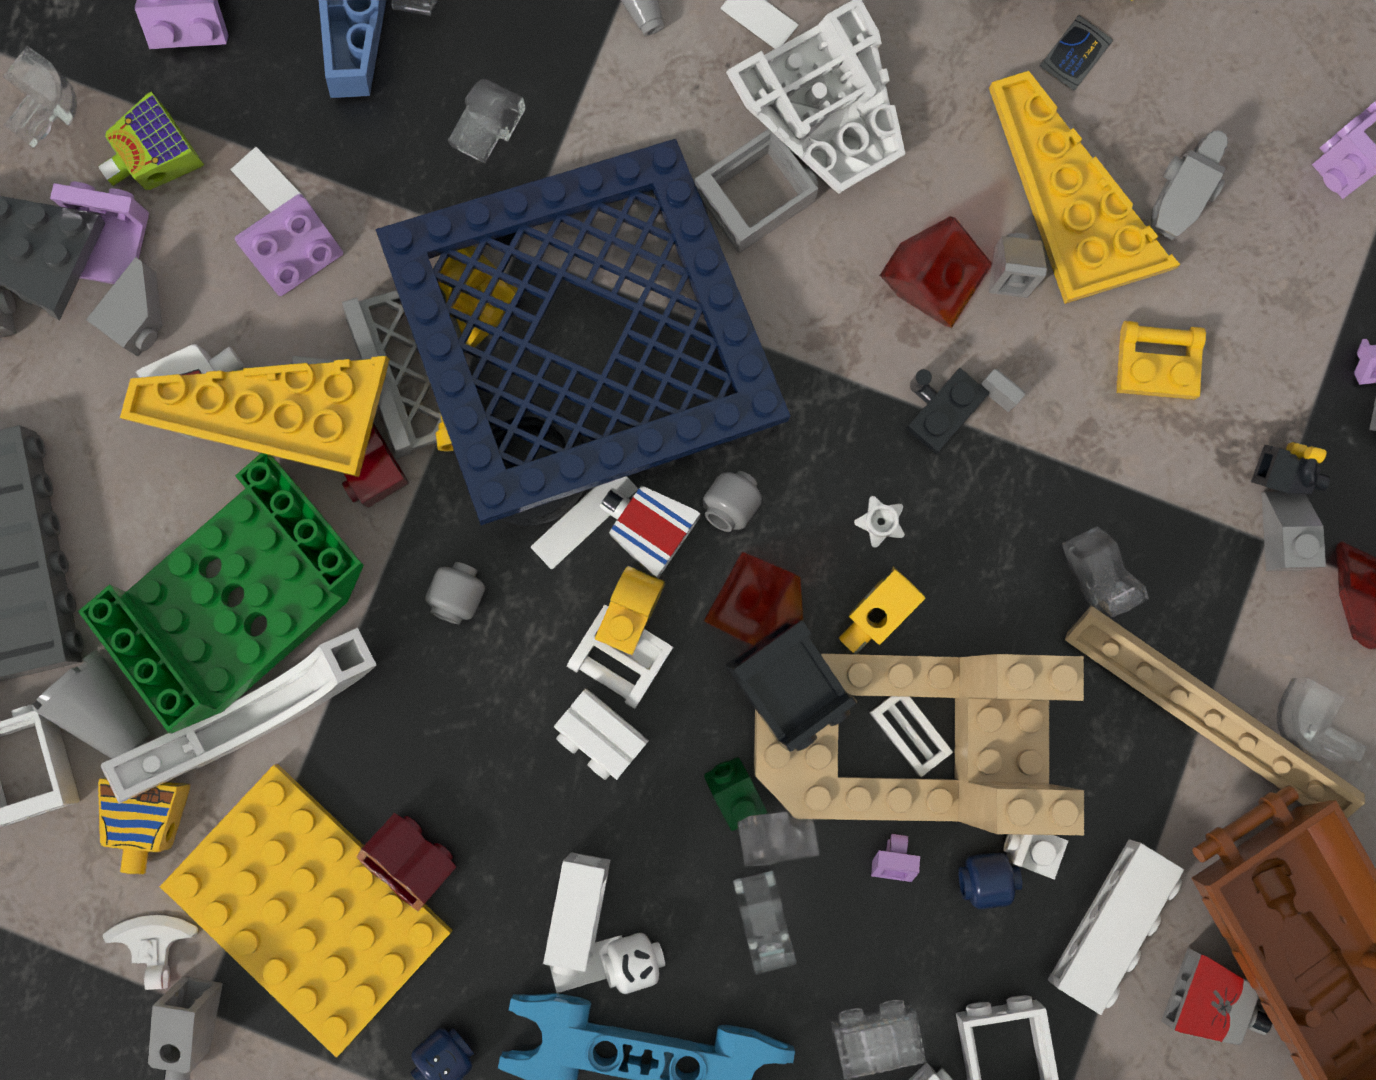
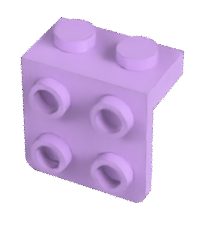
M218 0L136 1L135 11L149 49L227 44L228 32Z
M1376 101L1323 144L1319 149L1324 155L1312 164L1323 177L1325 185L1333 192H1336L1342 199L1376 174V144L1364 132L1376 122Z
M72 181L70 186L54 183L50 199L60 207L98 213L105 222L80 278L115 284L134 258L137 257L139 259L149 212L134 200L133 194L124 190L111 188L109 193L95 191L94 187Z

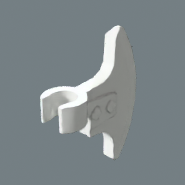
M149 915L117 924L103 934V939L105 943H123L127 945L131 951L132 963L147 964L144 977L145 990L169 988L170 984L169 948L179 939L194 938L198 928L183 919L167 915Z

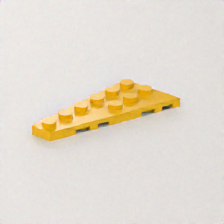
M1030 71L991 83L989 90L1064 304L1172 271L1180 266L1176 258L1172 254L1168 255L1156 240L1158 235L1151 226L1146 227L1132 209L1133 203L1097 157L1092 158L1081 143L1082 138L1074 128L1070 129L1056 111L1058 107Z
M378 356L364 360L351 361L350 359L334 360V362L287 364L243 368L240 371H209L206 374L182 376L175 374L130 378L120 418L359 477L390 359L387 356Z

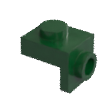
M739 757L716 765L713 770L704 774L706 783L731 831L768 813Z

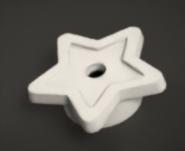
M871 496L869 499L868 513L854 521L856 526L869 532L871 545L874 548L878 547L886 537L903 538L905 535L899 525V516L903 510V505H884L875 496ZM879 518L884 519V525L878 524L877 521Z

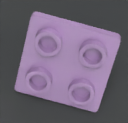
M297 194L235 236L236 243L278 296H283L343 255L340 246L302 194Z

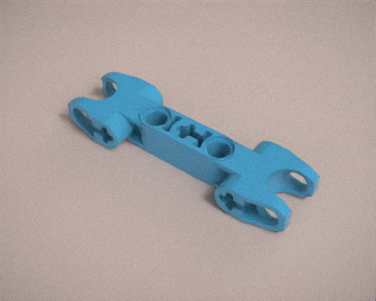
M559 993L513 994L510 1000L509 1011L536 1022L542 1031V1044L529 1051H503L499 1059L498 1069L525 1080H577L579 1069L632 1080H751L754 1072L764 1064L793 1063L795 1049L792 1045L768 1037L754 1029L731 1025H719L717 1027L714 1046L624 1028L599 1025L588 1022L591 1002L586 999ZM601 1041H609L616 1046L617 1053L611 1058H603L597 1054L595 1046ZM625 1044L631 1045L628 1062L623 1061ZM647 1049L652 1051L649 1065L642 1064V1055L644 1050ZM684 1056H691L699 1062V1067L692 1073H684L677 1068L678 1060Z

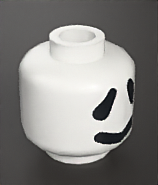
M636 933L610 942L607 946V954L601 956L610 988L616 986L623 994L655 985L659 980V968L665 966L664 955L659 942L651 944L649 938L644 933Z

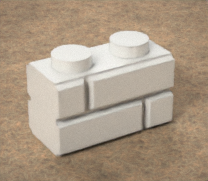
M585 689L554 726L560 732L556 739L572 753L575 754L580 749L589 756L591 760L587 765L604 780L610 775L617 780L649 741L588 689Z

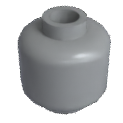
M743 471L721 473L703 497L706 519L713 526L725 532H730L732 529L741 530L745 528L762 503V496L756 487V480Z
M455 562L452 568H438L425 596L426 603L432 607L430 614L460 625L462 620L473 618L485 591L484 584L475 577L477 570L460 562Z

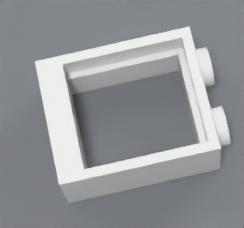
M31 705L12 710V718L0 721V737L33 726L36 727L53 791L7 806L0 781V827L80 802L60 727L35 712L30 707Z
M573 852L563 860L543 962L545 965L553 966L552 972L564 976H577L578 971L586 972L593 956L611 860Z
M1031 996L1010 997L1007 999V1004L991 1007L989 1002L972 1003L966 1006V1011L956 1013L967 1080H981L972 1027L1025 1018L1030 1020L1040 1080H1059L1047 1011L1040 1002L1032 1000Z

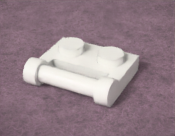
M604 604L569 660L567 667L576 673L581 670L626 699L625 703L635 709L673 647L645 629L633 656L595 640L594 638L608 609V606ZM596 646L639 673L641 677L636 685L590 658L588 655L592 648Z

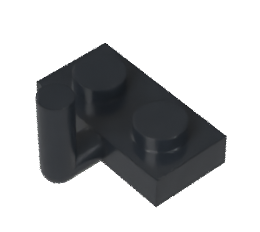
M960 367L938 392L929 385L932 375L926 369L919 370L910 382V389L927 405L906 429L935 454L941 450L989 395L986 389Z

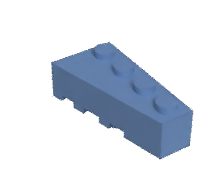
M319 0L325 78L331 98L370 96L386 0Z

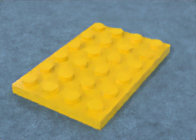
M275 764L159 887L337 1058L453 930L426 904L419 911L415 910L404 902L388 884L372 874L357 859V855L364 845L279 764Z

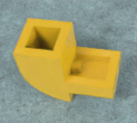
M627 566L611 596V602L594 639L633 656L648 619L650 620L665 586V581Z

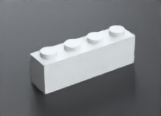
M1129 839L1048 981L1061 991L1102 1015L1104 1009L1110 1008L1117 1000L1120 993L1118 985L1126 971H1132L1137 965L1141 956L1139 948L1146 936H1151L1157 930L1161 922V915L1159 913L1166 901L1173 899L1180 890L1182 884L1180 877L1184 869L1142 843Z

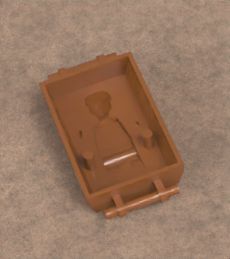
M1288 785L1277 793L1269 792L1261 797L1258 801L1259 805L1223 829L1216 827L1205 836L1206 840L1193 848V854L1202 863L1216 854L1219 855L1220 859L1191 879L1201 894L1202 901L1219 931L1231 947V952L1252 989L1256 991L1260 998L1261 1005L1281 1040L1285 1042L1289 1049L1290 1056L1303 1079L1376 1080V868L1336 800L1299 806L1289 811L1287 807L1297 801L1299 795L1292 786ZM1268 819L1273 821L1271 825L1236 848L1235 841Z

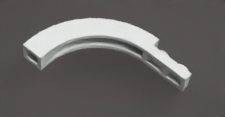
M353 629L320 644L296 666L257 690L236 700L222 713L175 733L165 734L101 763V768L120 804L194 768L203 767L293 721L357 682L376 666V663L359 629Z

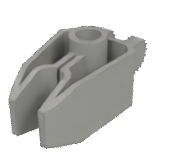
M1213 130L1211 133L1209 132L1207 136L1197 143L1198 146L1193 151L1189 150L1181 158L1175 155L1163 174V177L1168 180L1152 208L1151 228L1156 233L1172 241L1199 218L1207 202H1213L1221 192L1225 184V180L1221 178L1226 168L1219 165V162L1225 153L1224 149L1228 147L1227 144L1229 143L1228 137H1226L1223 131Z

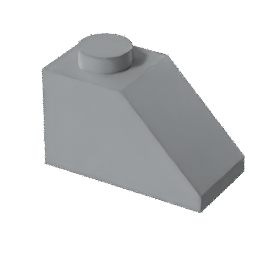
M1010 233L1007 236H1002L994 247L989 293L1028 298L1046 277L1047 267L1042 241L1030 240V236L1023 233Z
M137 257L134 258L86 319L136 356H139L142 351L148 350L155 343L158 337L157 332L162 327L156 272Z
M1262 492L1266 572L1307 571L1326 567L1323 524L1307 495L1288 494L1285 492Z

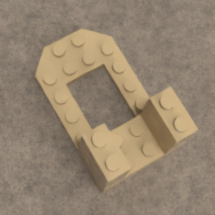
M821 654L844 690L851 695L955 698V779L838 777V724L835 726L828 724L816 733L817 739L807 748L801 751L794 749L789 752L780 746L755 709L754 776L796 819L956 821L995 834L1084 836V790L1049 784V700L1084 701V656L992 654L968 657Z

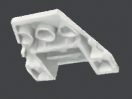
M852 0L828 13L814 28L765 55L760 51L728 69L726 72L745 107L838 194L905 155L895 105H890L886 87V84L890 81L887 68L882 69L878 50V47L882 44L880 33L862 0Z

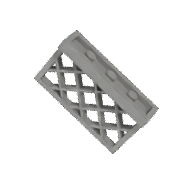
M397 290L362 301H358V298H353L342 302L344 315L361 360L386 356L385 350L391 339L411 347L403 366L389 360L377 406L396 459L410 455L413 450L437 443L435 433L439 430L438 424L442 422L441 414L421 405L431 387L428 378L408 369L418 351L415 341L395 332L403 315H405L402 305L396 303L400 301ZM387 306L398 311V314L390 329H387L373 321L370 310ZM378 332L383 335H386L382 343L379 338ZM391 368L399 372L396 379H394ZM404 375L425 384L416 402L401 396L398 387ZM404 405L413 408L409 417ZM418 411L438 420L433 433L419 438L415 437L411 424Z

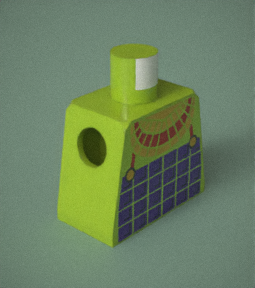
M150 92L106 131L105 137L116 152V155L98 167L112 186H115L131 175L145 190H152L204 166V163L165 106Z

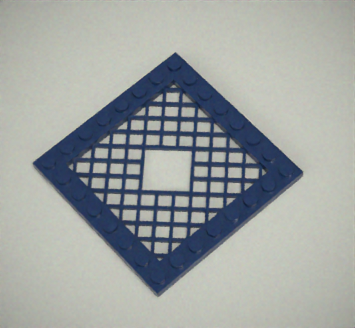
M676 138L375 229L480 525L788 422L791 415ZM653 191L655 198L643 193ZM628 198L622 211L606 205ZM635 199L654 207L647 223L628 215ZM591 209L584 223L570 217L571 215ZM598 211L617 219L610 234L591 226ZM660 211L669 233L653 226ZM554 221L547 234L532 228ZM561 222L580 230L572 246L554 238ZM623 222L643 230L636 245L616 237ZM516 232L509 246L494 240ZM649 233L668 241L661 257L641 249ZM524 234L543 242L535 258L516 249ZM586 234L605 241L598 257L579 249ZM478 244L471 258L457 252V250ZM486 245L505 253L497 269L478 261ZM549 245L568 253L560 269L541 261ZM612 245L631 253L624 268L604 260ZM674 245L683 267L667 260ZM440 256L434 268H432L429 259ZM637 256L656 264L649 280L630 272ZM448 257L467 265L459 281L440 273ZM511 257L530 264L522 281L504 273ZM574 257L593 264L586 280L567 272ZM537 268L556 276L548 292L529 284ZM600 268L619 276L612 292L592 284ZM662 268L682 276L675 291L655 283ZM473 269L492 276L484 293L465 285ZM625 279L645 287L637 303L618 295ZM499 280L518 288L510 304L491 296ZM562 280L633 311L601 375L530 343ZM687 280L690 282L697 301L681 295ZM437 281L454 288L446 304ZM525 291L544 300L536 316L516 308ZM651 291L670 299L663 315L644 307ZM461 292L480 300L472 316L453 309ZM676 302L696 310L689 326L669 318ZM487 303L505 311L497 328L478 320ZM639 314L659 322L651 339L632 330ZM702 314L711 336L695 330ZM512 315L532 323L523 340L504 332ZM451 317L467 323L459 339ZM665 325L685 334L677 350L657 342ZM474 327L493 335L485 352L465 344ZM627 337L647 346L640 362L619 354ZM690 337L710 345L703 362L683 353ZM500 339L519 347L511 364L491 356ZM653 349L673 358L665 374L645 366ZM716 349L726 372L709 365ZM526 350L545 359L537 376L517 367ZM463 352L481 359L473 375H471ZM615 361L635 370L627 387L607 378ZM679 361L699 369L691 386L671 377ZM551 362L571 370L563 388L543 379ZM487 363L506 371L498 388L478 380ZM705 372L725 381L717 398L697 389ZM641 373L661 381L654 398L633 390ZM513 374L532 382L524 400L504 392ZM577 374L597 382L589 399L569 391ZM731 384L735 394L725 397ZM603 385L623 394L615 411L595 403ZM667 385L687 393L680 410L659 402ZM539 386L559 395L550 412L531 404ZM476 388L494 395L486 412ZM693 396L707 402L687 409ZM629 397L649 405L641 423L621 414ZM565 398L585 406L577 424L557 416ZM500 399L520 407L511 425L492 417ZM655 409L669 415L649 422ZM591 410L611 418L603 436L583 427ZM526 411L546 419L538 437L518 428ZM617 421L631 427L611 435ZM553 422L573 431L564 449L544 440ZM489 424L507 432L499 449ZM579 434L593 440L573 447ZM514 435L534 444L525 462L505 453ZM540 447L555 453L534 460ZM503 461L516 467L506 470Z

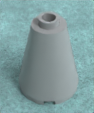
M94 650L83 658L85 662L82 665L67 671L30 706L41 716L111 759L146 744L147 742L144 739L150 735L105 658L98 650Z

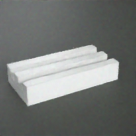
M890 696L869 712L919 777L924 776L953 753L910 697ZM899 700L938 748L939 752L933 755L894 705ZM888 710L927 760L923 765L884 717L883 713Z

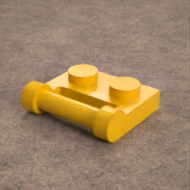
M1124 321L1120 331L1116 393L1193 400L1200 397L1202 354L1206 341L1205 328L1190 327L1189 330L1139 326L1138 322ZM1136 342L1186 346V355L1177 356L1135 352Z

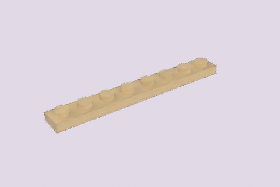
M1090 606L1067 632L1065 641L1280 789L1288 785L1292 786L1299 795L1297 801L1301 804L1309 805L1336 800L1346 818H1349L1365 804V794L1093 606Z

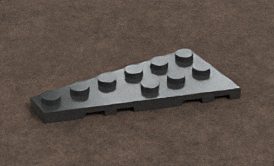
M0 196V287L3 286L16 293L20 299L31 305L34 303L43 308L50 316L60 321L105 225L101 215Z

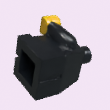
M1295 442L1288 443L1286 450L1264 444L1251 482L1288 494H1312L1314 489L1325 491L1329 485L1330 477L1320 474L1321 468L1317 466V463L1324 461L1327 451L1313 446L1307 447Z

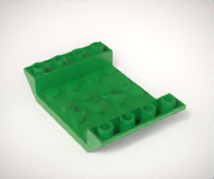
M260 453L235 476L245 489L128 591L109 584L78 611L168 733H175L225 711L349 601L364 564L274 456ZM215 559H220V572L213 578H207L206 569L209 563ZM242 587L244 590L242 602L237 606L230 607L228 601L230 593L234 589ZM265 616L267 619L265 631L258 636H253L251 633L252 623L256 618Z

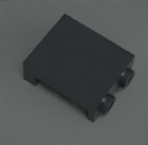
M794 617L788 619L725 665L780 746L789 752L794 749L801 751L810 746L817 739L816 733L828 724L835 726L844 721L851 714L849 709L857 704L853 695L844 690L809 638V635L812 633L803 620Z

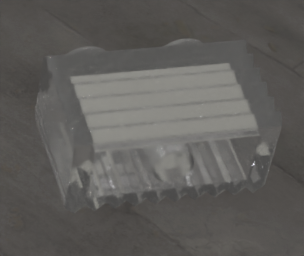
M903 1000L887 1001L879 1005L880 1011L866 1014L860 1008L849 1009L840 1012L838 1020L831 1021L844 1079L858 1078L868 1074L891 1071L927 1062L917 1014L911 1004L904 1005Z

